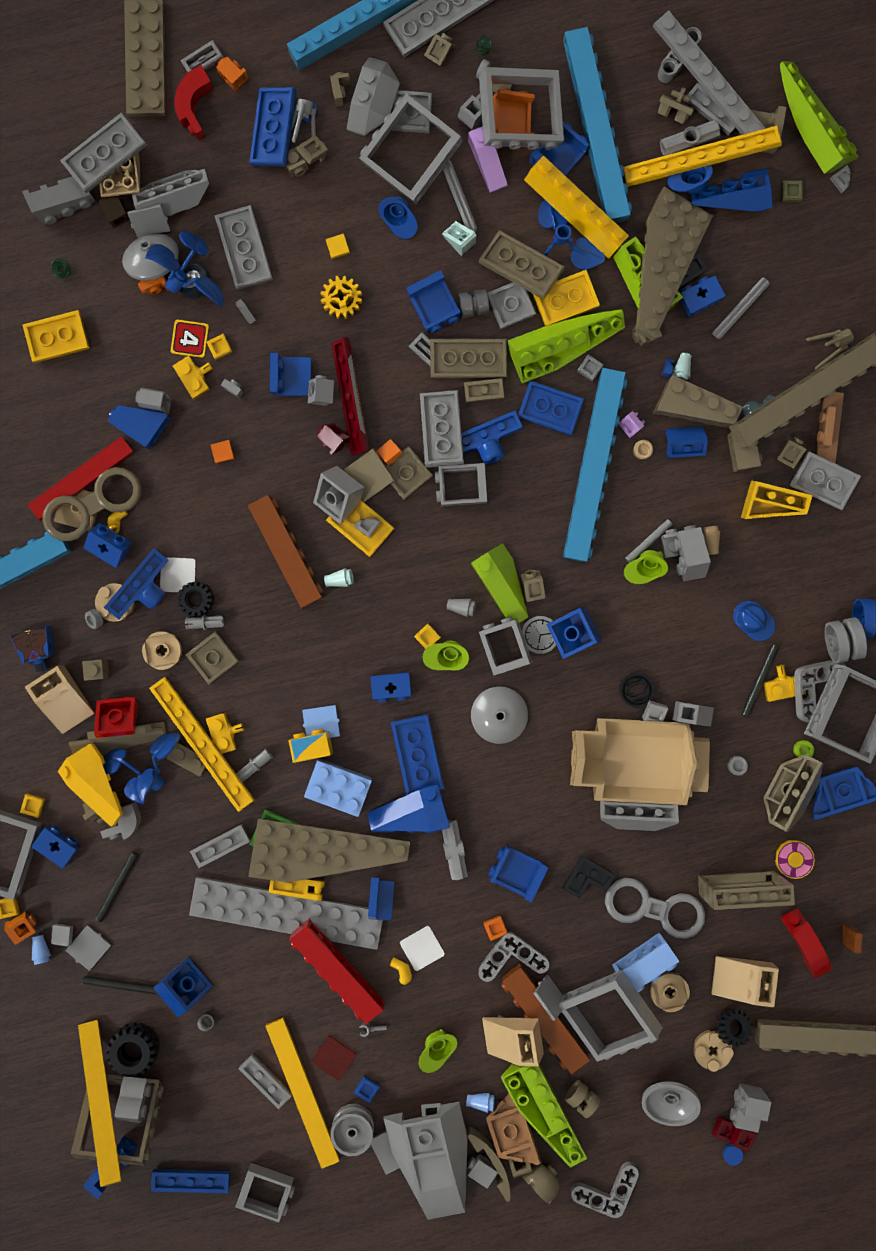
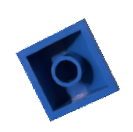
M586 606L546 624L563 659L602 641Z
M188 957L153 988L175 1015L179 1017L186 1013L213 985Z

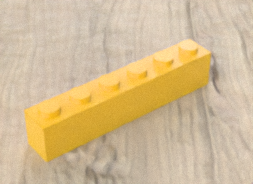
M545 156L531 168L524 179L599 251L603 252L608 259L629 237L624 230Z

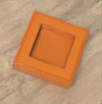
M391 439L376 451L388 466L403 454Z
M230 440L211 444L216 464L235 459Z
M501 915L483 922L490 941L508 933Z

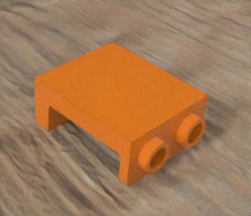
M509 88L499 89L493 96L496 133L534 134L531 133V103L535 99V94H529L528 91H511Z

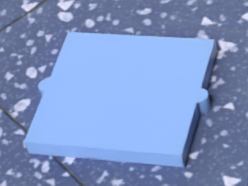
M336 705L302 710L304 718L303 727H305L306 735H311L313 730L323 729L324 732L329 731L330 738L340 736L338 725L340 719L337 718Z

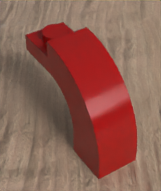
M202 65L192 69L183 77L175 94V110L182 127H187L191 135H196L199 141L206 137L195 118V105L203 95L214 90Z
M798 908L783 915L781 920L799 947L804 963L813 977L816 979L831 971L832 967L822 944Z

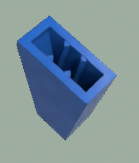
M118 405L117 408H113L109 413L108 422L150 450L171 418L165 413Z

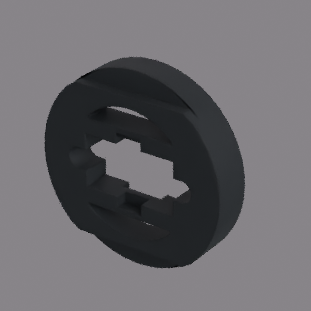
M633 673L626 676L619 687L621 699L627 705L635 708L646 706L649 700L653 699L655 692L651 679L641 673ZM633 679H641L635 683L627 685ZM641 683L647 685L645 692L630 697V695L626 696L627 689ZM646 695L641 701H632Z

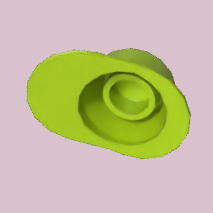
M646 550L641 553L638 559L626 565L624 569L625 578L634 584H644L665 575L668 571V565L663 558L662 551Z
M453 640L432 644L425 649L422 656L424 664L433 670H460L469 661V654L466 649Z
M442 1029L428 1035L425 1041V1049L419 1057L420 1069L426 1073H432L440 1069L457 1048V1039L451 1034H446Z

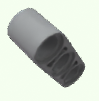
M696 27L688 28L686 32L698 45L702 36L701 31ZM672 50L662 61L658 71V79L663 83L671 82L684 66ZM665 68L670 69V70H671V73L665 72L664 69H665Z

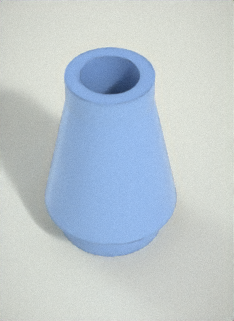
M44 935L32 937V960H34V965L49 962L51 954Z
M490 1093L467 1095V1107L487 1113L494 1111L495 1095H490Z

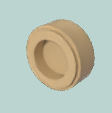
M640 440L633 447L635 457L640 460L649 458L653 452V446L647 440Z

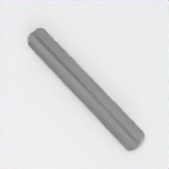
M449 160L444 166L443 172L465 227L476 232L475 220L452 162Z
M761 278L713 331L714 337L721 339L769 286L770 283L766 278Z

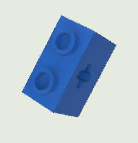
M706 276L700 279L697 285L693 287L688 285L681 289L680 294L683 298L679 303L687 318L722 301L725 294L716 276L711 278Z
M98 523L89 531L83 548L117 568L126 560L132 542Z
M409 672L370 676L372 699H377V703L389 702L388 698L395 697L396 701L408 700V696H411ZM390 682L393 686H397L393 693H390V690H386Z
M55 825L45 827L31 846L62 869L70 864L81 848L75 838L67 837Z

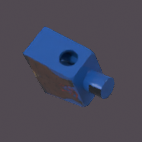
M43 626L10 635L23 664L33 662L36 673L47 670L45 659L54 657L51 626Z

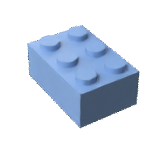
M319 758L304 797L359 817L373 778Z
M658 933L612 964L616 972L623 970L635 989L640 992L644 989V985L650 981L658 980L661 976L660 974L666 970L671 971L674 969L679 960L661 934Z

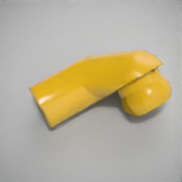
M127 511L111 514L108 517L107 527L118 533L120 530V520L128 515Z
M393 957L390 966L399 970L400 983L403 985L408 984L412 979L410 966Z

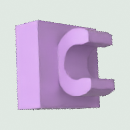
M632 411L619 422L620 427L629 438L644 427L645 421L639 420L637 417L638 412L634 413Z

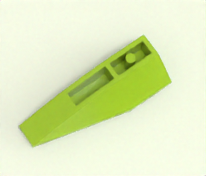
M782 61L780 63V70L791 113L805 144L823 173H833L858 158L857 149L852 142L848 141L845 129L838 125L806 80L798 72L799 69L796 64Z
M623 310L601 312L561 321L508 340L511 358L521 383L560 369L624 329Z
M512 1063L502 1074L501 1079L518 1111L570 1168L586 1160V1154L541 1065L519 1066Z

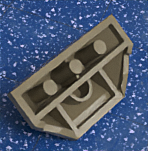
M804 754L780 765L763 797L769 823L788 832L801 819L819 785L824 763Z

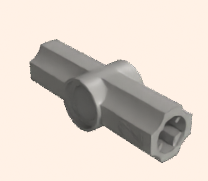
M713 120L697 127L691 126L683 132L661 139L660 149L662 155L666 156L692 149L695 146L719 138L720 128L718 122ZM686 136H691L694 141H688Z
M455 819L448 820L450 828L442 830L443 846L446 860L449 863L452 880H460L468 877L464 859V846L462 839H460L458 822Z

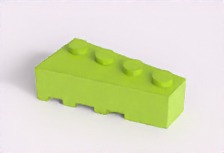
M635 236L622 245L613 258L637 308H639V291L642 284L640 280L645 248ZM677 291L669 310L683 298L679 291Z

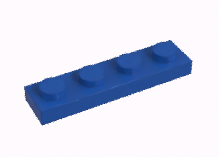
M153 1169L151 1192L228 1193L230 1171Z

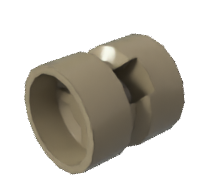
M577 1080L567 1090L564 1101L573 1108L577 1107V1112L584 1118H589L597 1110L601 1098L593 1091H588V1087L580 1080Z

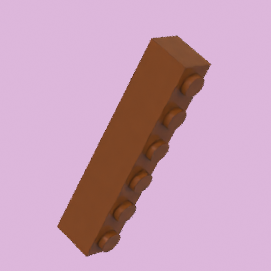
M266 495L247 505L300 607L305 608L322 599L324 591L319 582L315 583L313 579L315 573L311 566H306L304 562L306 556L301 548L298 550L295 545L297 539L293 532L289 533L286 527L289 524L285 516H280L277 510L280 506L275 497L271 499L269 495Z
M520 963L501 976L503 982L501 986L507 994L510 992L514 998L512 1000L518 1009L522 1008L524 1010V1017L539 1019L542 1040L545 1038L548 1042L547 1047L552 1055L557 1054L560 1059L558 1062L564 1070L568 1069L573 1074L590 1061L587 1052L558 1015L554 1021L550 1018L533 994L537 985Z

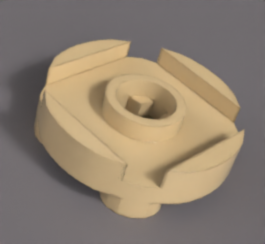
M108 584L101 587L96 595V610L105 620L112 622L123 621L134 610L135 602L118 620L104 609V606L120 589L122 584Z
M163 631L155 632L144 642L142 647L143 658L155 669L165 670L172 668L180 661L182 655L181 643L174 634ZM161 645L167 648L165 656L157 652Z
M664 972L660 974L661 976L658 980L651 982V998L655 1005L663 1009V1011H679L685 1006L684 1004L687 999H689V986L680 974ZM669 987L675 989V992H672V996L665 994Z
M707 1030L699 1034L695 1039L693 1052L697 1062L703 1068L715 1072L724 1068L730 1062L734 1053L732 1045H727L722 1042V1039L718 1038L720 1033ZM712 1046L713 1048H715L717 1046V1052L715 1054H709V1047Z

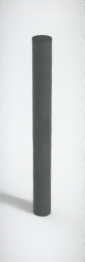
M772 644L743 709L742 715L749 717L779 649L778 646Z
M131 851L95 917L96 921H103L138 856L137 853Z
M84 976L83 984L159 995L154 990V986L90 976Z

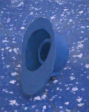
M709 165L671 175L668 178V185L674 191L692 194L699 193L706 188L708 180L713 174V168Z
M391 196L380 202L378 208L379 215L396 236L408 239L416 234L418 229L417 220L410 210V205L404 198Z
M744 601L736 606L733 613L734 622L750 638L756 641H764L773 635L775 631L774 618L762 606L754 601Z

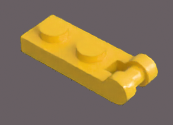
M310 878L293 882L270 880L268 893L321 901L323 897L321 891L325 881ZM309 886H314V892H308Z

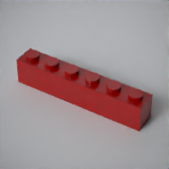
M310 919L292 932L289 939L292 947L301 952L304 960L316 969L320 978H324L329 983V987L333 992H337L341 996L343 1003L351 1007L359 1020L367 1024L384 1011L385 1001Z

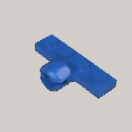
M516 411L461 433L463 455L477 450L485 464H491L500 460L504 456V451L499 440L523 430Z
M153 548L104 606V609L119 620L135 601H140L149 609L155 608L163 599L165 593L154 584L153 580L169 560Z

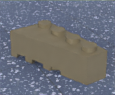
M672 375L666 383L653 414L729 428L736 423L743 407Z

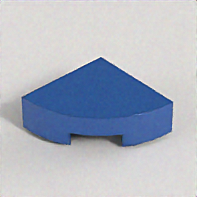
M666 358L661 377L668 378L672 375L674 368L673 359Z

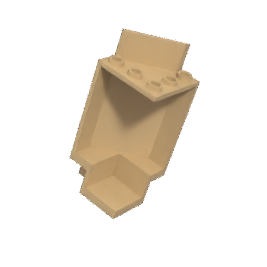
M597 718L595 731H572L573 749L571 750L572 773L570 785L593 787L594 800L687 805L689 797H692V792H708L709 738L694 737V732L691 731L689 723Z

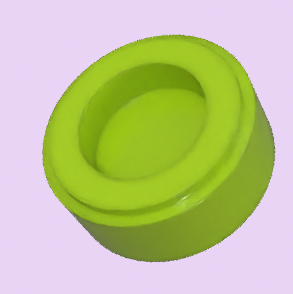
M800 740L795 743L793 751L796 757L804 754L812 757L814 746L809 741Z

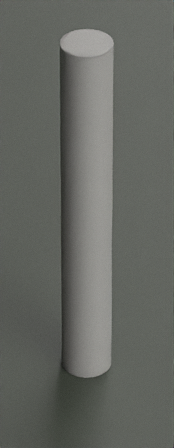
M667 519L625 559L629 563L635 560L673 524Z

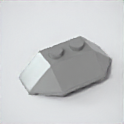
M369 57L362 66L350 105L347 131L366 136L369 132L382 126L385 117L391 113L400 82L388 62Z
M205 169L186 170L151 182L141 188L140 193L132 194L134 206L136 209L161 204L164 214L172 216L177 212L198 206L209 185Z
M600 801L601 820L616 829L657 831L679 823L678 805Z

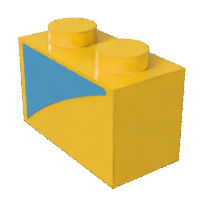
M323 729L313 730L311 735H305L304 732L293 734L294 738L288 740L293 763L333 754L329 731L324 732Z

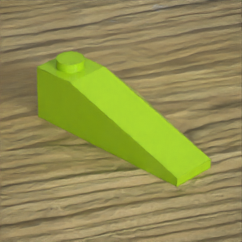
M502 543L473 561L471 565L505 618L512 617L513 620L518 619L520 623L528 618L514 560Z

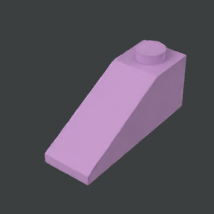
M483 126L468 132V143L489 192L492 193L507 187L508 184L495 147L484 146Z

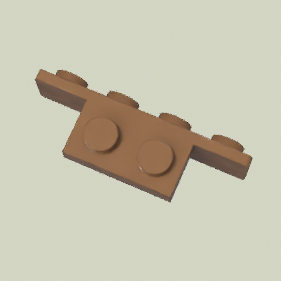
M839 392L829 397H823L822 411L819 415L820 427L817 433L816 455L833 463H836L844 394Z

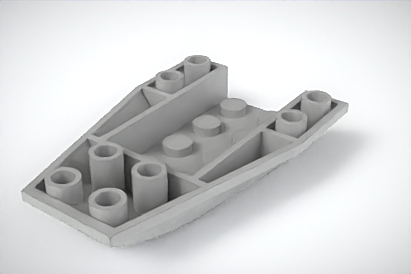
M454 1102L440 1105L439 1114L404 1120L403 1113L384 1116L392 1154L427 1219L465 1213L467 1133L460 1103Z

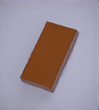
M843 924L841 943L852 952L861 953L863 934L851 925Z

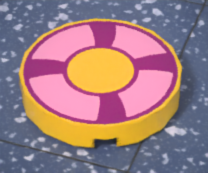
M788 840L777 849L775 863L778 870L786 877L793 879L803 878L813 869L815 862L814 853L804 842Z

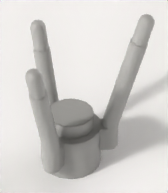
M298 99L292 122L293 128L297 118L292 138L293 143L296 142L302 118L309 119V115H311L312 137L316 135V109L313 108V102Z

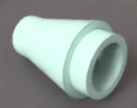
M680 354L672 375L685 381L690 379L692 357L690 354Z
M344 568L324 576L326 587H349L354 583L352 570Z

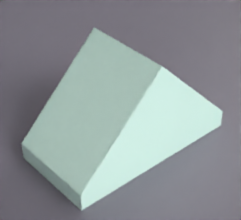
M457 221L442 233L443 237L461 256L476 244L475 232Z

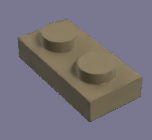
M502 378L464 382L466 403L504 399Z
M180 742L176 744L166 758L199 777L202 776L206 768L195 751Z

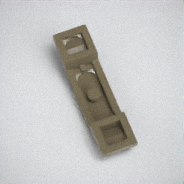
M468 1127L467 1137L476 1152L484 1149L499 1173V1176L496 1177L497 1187L506 1202H509L510 1185L503 1159L498 1158L495 1146L486 1136L476 1129Z

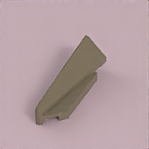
M165 722L135 725V734L103 738H96L93 730L87 732L88 739L69 742V747L74 754L88 744L94 743L101 755H106L114 749H127L155 741L158 737L166 734Z

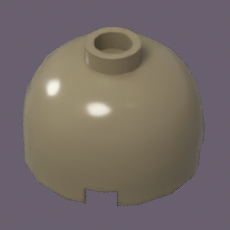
M543 1164L531 1165L532 1172L521 1176L546 1203L550 1204L559 1192L560 1185L556 1177L558 1173L550 1164L547 1167Z

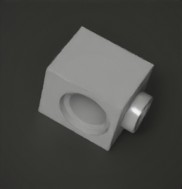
M321 375L309 380L308 404L322 406L332 404L334 380H329L327 376Z
M478 1152L467 1163L468 1176L488 1189L498 1173L491 1160Z

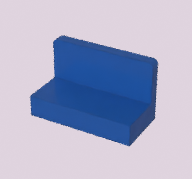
M704 427L666 429L665 434L668 440L666 454L668 458L706 456L708 439Z
M371 877L368 919L391 921L394 895L393 881H379V878Z

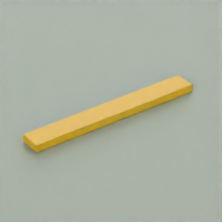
M773 126L623 167L627 187L780 147L782 146L778 126Z
M167 677L162 678L150 687L151 692L236 810L240 812L255 801Z
M283 1017L266 1024L267 1032L321 1168L340 1162L338 1152L332 1144L330 1132L285 1018Z
M95 1020L78 1025L100 1187L122 1182L99 1021Z

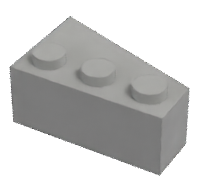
M73 176L58 180V185L47 188L45 184L40 186L41 190L35 192L22 191L31 212L43 225L53 224L57 219L63 216H71L74 211L88 208L92 203L96 202L91 190L85 193Z

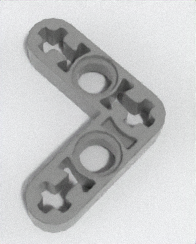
M832 660L802 666L795 671V702L798 719L805 722L810 721L816 708L815 684L828 681L832 672L830 669H833L835 665ZM842 662V663H837V664H839V665L846 666V664H845L844 662ZM823 668L822 676L818 677V670ZM808 690L807 698L803 699V692Z
M508 931L507 934L500 937L479 966L478 973L481 980L485 982L492 981L511 955L537 973H545L549 968V961L544 954L515 933ZM513 937V942L518 945L516 951H514L515 946L511 943L506 945L505 938L510 939ZM527 947L530 949L528 957H522L519 954L522 948ZM495 952L503 953L504 957L501 961L493 959ZM534 953H536L535 959H537L538 961H542V959L544 960V967H537L536 961L532 959ZM490 960L493 964V966L490 969L491 975L486 974V976H484L483 969L487 970L490 967V963L488 962Z
M632 1162L623 1163L610 1194L581 1182L574 1183L570 1190L572 1199L578 1204L609 1217L619 1218L624 1213L639 1176L638 1169ZM630 1169H632L633 1174L630 1173L629 1176H628V1178H627L626 1171H629ZM619 1186H626V1193L619 1194L617 1192ZM582 1189L583 1194L577 1196L575 1191L579 1192ZM593 1197H602V1202L600 1204L592 1203ZM617 1204L619 1209L615 1208L614 1211H612L611 1206H615Z

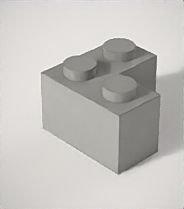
M701 527L678 531L677 537L674 539L676 551L679 550L680 553L679 564H677L678 575L682 576L683 582L705 578L711 561Z
M739 1083L738 1089L734 1092L735 1105L734 1108H731L730 1120L735 1128L758 1133L761 1120L768 1121L772 1102L762 1088Z

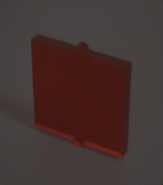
M329 1035L323 1045L318 1047V1052L311 1063L339 1081L344 1072L349 1070V1065L355 1058L356 1053Z

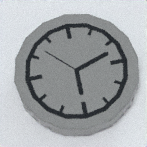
M535 616L523 625L522 632L529 651L536 654H544L556 646L546 625L552 622V619L545 616Z

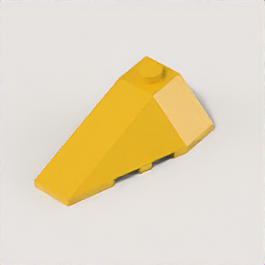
M90 743L66 758L58 773L77 796L106 823L114 827L123 815V811L116 792L111 790L109 784L111 780L110 775L105 773L103 764H105L104 758L95 744Z

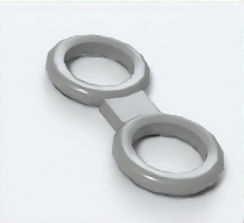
M634 878L616 880L609 886L605 894V905L608 913L613 919L621 923H633L646 916L660 920L662 927L669 935L682 939L695 936L701 931L705 923V910L702 903L690 894L679 893L671 896L666 901L650 897L648 889L643 883ZM624 886H632L638 889L642 896V904L639 910L630 915L617 912L613 905V897L616 891ZM681 901L692 904L697 911L695 924L687 930L673 928L668 920V913L671 907Z

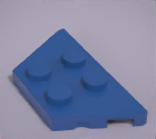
M856 766L821 776L816 789L812 818L817 820L875 802L876 787Z

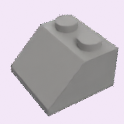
M335 466L321 473L313 503L339 524H342L359 504L364 486L338 466Z

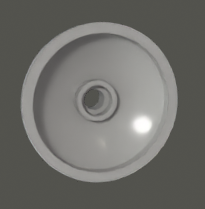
M147 234L137 238L124 252L122 263L125 271L132 278L143 281L154 280L166 275L170 270L152 260L145 259V256L152 245L161 244L174 253L175 259L178 260L179 248L176 242L164 234Z
M502 686L492 687L480 693L475 699L471 709V721L475 731L486 741L496 744L508 743L519 737L524 731L528 721V709L525 701L516 691ZM501 712L504 714V717L499 720L496 715Z
M663 1081L648 1087L642 1096V1108L646 1115L663 1125L683 1126L693 1122L700 1114L701 1103L698 1095L691 1088L678 1082Z

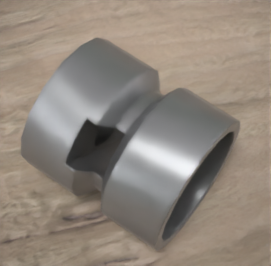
M486 289L475 290L474 294L470 292L459 293L463 319L474 317L475 313L479 316L490 313Z

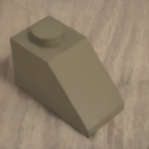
M732 432L727 435L734 472L755 469L761 466L762 454L760 451L758 452L756 445L748 448V446L740 447Z

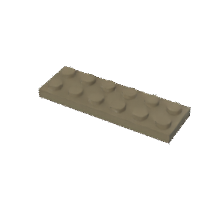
M124 0L126 114L128 117L166 116L164 1Z

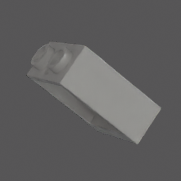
M485 463L438 466L439 471L435 472V482L439 483L440 490L436 491L437 502H441V507L487 504ZM477 471L478 498L445 500L444 473Z
M512 617L501 620L502 624L495 626L494 623L483 626L484 630L479 632L493 675L532 663L518 619L513 620ZM512 626L522 658L497 665L487 634Z
M251 1163L235 1207L279 1223L281 1216H285L289 1204L286 1201L288 1197L292 1198L295 1186L292 1185L294 1178ZM254 1176L286 1187L279 1208L247 1197Z

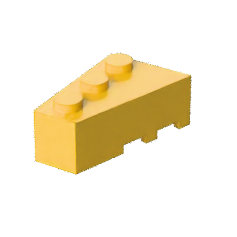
M751 480L741 518L752 519L804 515L808 513L813 495Z

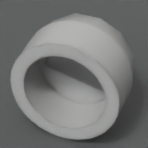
M208 1014L201 1016L197 1022V1027L201 1031H208L214 1026V1019Z

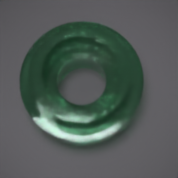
M481 35L480 39H477L476 51L479 52L480 56L489 54L491 47L490 38Z
M56 259L51 264V272L57 278H65L70 273V265L64 259ZM64 266V270L59 272V267Z

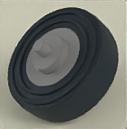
M200 264L188 265L183 271L187 275V282L195 277L201 279L205 276L211 279L208 270ZM194 283L188 285L186 289L182 287L180 290L189 299H197L204 295Z

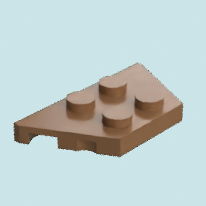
M508 1094L486 1118L498 1158L539 1165L542 1162L529 1123L518 1111L510 1094Z

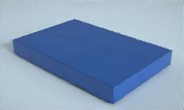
M530 380L518 418L572 436L584 399Z

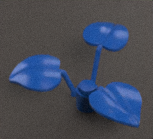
M544 199L538 211V221L543 228L549 229L553 227L556 231L553 236L554 240L543 255L547 256L555 244L564 245L568 242L570 248L574 250L571 253L570 259L576 268L589 270L604 263L605 256L603 252L599 251L587 238L577 239L575 246H573V239L570 237L571 229L566 225L568 221Z
M187 230L180 232L179 238L182 243L192 249L180 270H178L180 267L178 260L175 259V255L170 249L161 244H154L149 248L145 259L152 260L171 271L168 280L165 282V286L169 291L177 294L182 287L186 289L188 285L194 283L204 295L220 307L223 306V292L217 283L205 276L201 279L195 277L187 282V275L183 272L195 251L201 256H205L208 253V246L203 239Z
M180 733L164 734L153 742L150 747V753L153 754L152 761L155 769L149 768L144 773L140 772L124 760L127 752L124 749L118 748L104 756L105 764H103L105 773L109 775L114 774L118 771L121 764L126 765L137 773L138 777L132 778L126 784L124 793L130 800L144 804L149 790L157 791L165 783V780L159 774L161 770L156 759L161 760L168 756L182 735Z

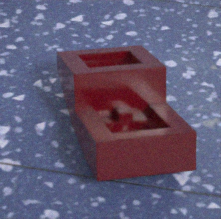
M720 1116L711 1132L715 1138L730 1142L734 1147L748 1152L757 1136L755 1132L735 1128L731 1120Z

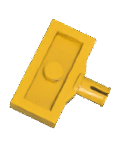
M187 356L173 365L192 399H196L210 390L204 374L213 369L209 362L199 368L195 365L192 358Z
M785 665L776 666L777 678L763 683L768 702L795 696L794 676H786Z
M226 713L206 718L212 741L221 754L237 749L234 734L244 731V727L240 728L244 725L241 723L232 726L228 722Z

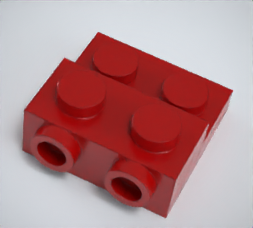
M125 696L117 699L106 698L104 700H97L95 737L103 738L135 734L139 710L136 698Z

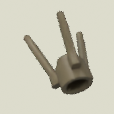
M846 328L842 331L838 329L834 332L806 339L809 342L834 336L833 340L825 343V346L835 344L836 347L840 346L839 349L818 364L815 370L824 366L843 350L848 349V344L854 341V336L850 329Z

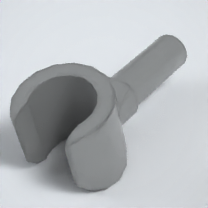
M362 1023L359 1027L367 1029V1031L360 1032L362 1037H366L369 1032L387 1030L386 1025L371 1026L369 1023Z

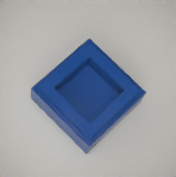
M364 1075L355 1088L354 1094L370 1103L379 1090L380 1084Z

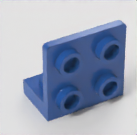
M270 353V393L272 396H308L309 380H311V358L280 357L278 353Z

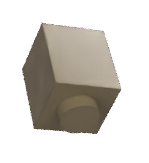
M108 659L82 661L84 681L109 678Z

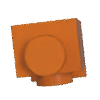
M228 57L222 58L216 67L219 76L235 92L249 79L246 70L241 68L235 60L232 62Z
M165 275L154 280H140L138 283L142 294L155 295L160 293L163 288L168 291L165 286L167 281Z
M25 911L11 921L5 922L4 931L16 945L36 933L37 920L32 914L28 915Z

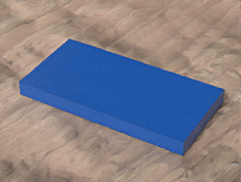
M294 87L259 88L249 164L252 166H287L297 92Z
M428 714L391 722L406 795L437 784L440 790L444 789Z

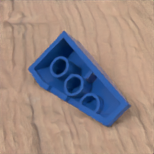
M767 168L749 171L741 174V178L734 181L729 178L724 180L725 183L720 186L710 185L699 193H691L692 205L744 211H765L768 208H772L771 184Z
M438 784L415 791L367 813L372 832L407 831V833H414V831L434 833L450 828Z

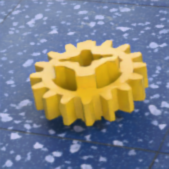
M336 276V281L334 282L329 279L330 285L324 284L323 287L326 291H321L320 293L322 297H325L321 299V303L326 304L323 307L324 310L328 311L330 309L329 315L333 316L335 313L337 319L341 315L347 319L348 313L354 316L353 310L359 311L357 304L362 303V299L358 298L362 296V292L357 291L359 285H353L354 281L352 278L347 281L346 276H343L342 280H339V277ZM343 286L350 288V290H346ZM343 294L344 300L340 301L339 295ZM332 305H337L340 309H336Z

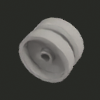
M853 617L844 619L842 623L839 620L826 623L825 642L828 653L835 664L847 662L849 658L852 660L865 658L867 654V641L859 619Z
M347 1104L336 1112L331 1127V1141L338 1152L346 1156H358L370 1147L374 1132V1118L371 1112L365 1106L359 1104Z

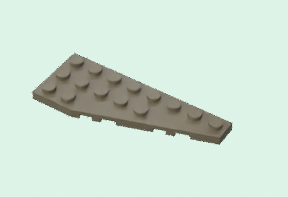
M663 187L646 220L647 233L644 240L646 243L640 280L642 284L639 291L640 304L637 310L636 332L651 341L656 338L713 215L696 205H692L691 202L666 187Z
M258 818L248 877L293 882L405 862L408 860L410 841Z

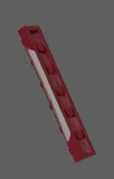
M343 337L331 344L347 434L350 437L349 446L351 456L368 452L369 445L350 339Z

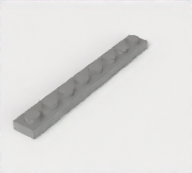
M669 10L653 24V28L741 135L766 129Z

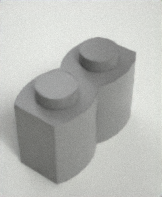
M140 388V391H137L136 402L139 407H143V410L169 414L172 400L171 396L167 395L166 392L148 388Z
M124 1076L115 1110L116 1120L140 1123L141 1119L145 1118L147 1105L144 1104L146 1097H150L151 1085H149L147 1079Z

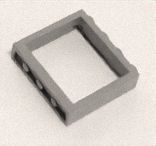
M485 67L479 74L484 146L495 147V149L503 146L510 149L528 147L530 150L545 147L547 150H550L551 148H557L564 141L559 70ZM492 84L549 86L552 135L496 133Z
M406 93L404 97L398 99L394 111L385 117L381 129H377L374 132L370 144L361 150L359 159L416 205L463 141L459 134ZM409 105L450 137L411 191L371 160L373 154Z
M835 664L804 734L871 764L874 755L876 756V714L859 752L822 736L848 676L876 689V680L846 666Z
M0 810V821L27 829L9 888L0 886V896L14 900L20 896L35 850L31 846L39 836L43 823Z
M623 970L564 994L557 1004L597 1062L603 1059L609 1060L616 1054L622 1055L632 1048L638 1049L648 1042L654 1043L659 1039L658 1036L663 1028ZM616 989L645 1031L604 1046L576 1005Z

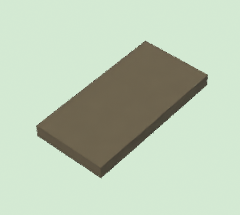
M500 230L479 258L481 265L542 299H545L564 271L563 265Z
M430 339V379L507 378V339Z

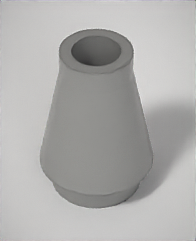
M472 599L448 600L447 610L465 617L474 616L476 601H472Z

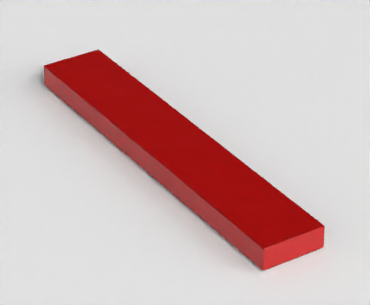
M121 436L28 504L29 508L38 520H43V512L47 504L54 498L76 496L94 483L105 470L117 466L134 453Z

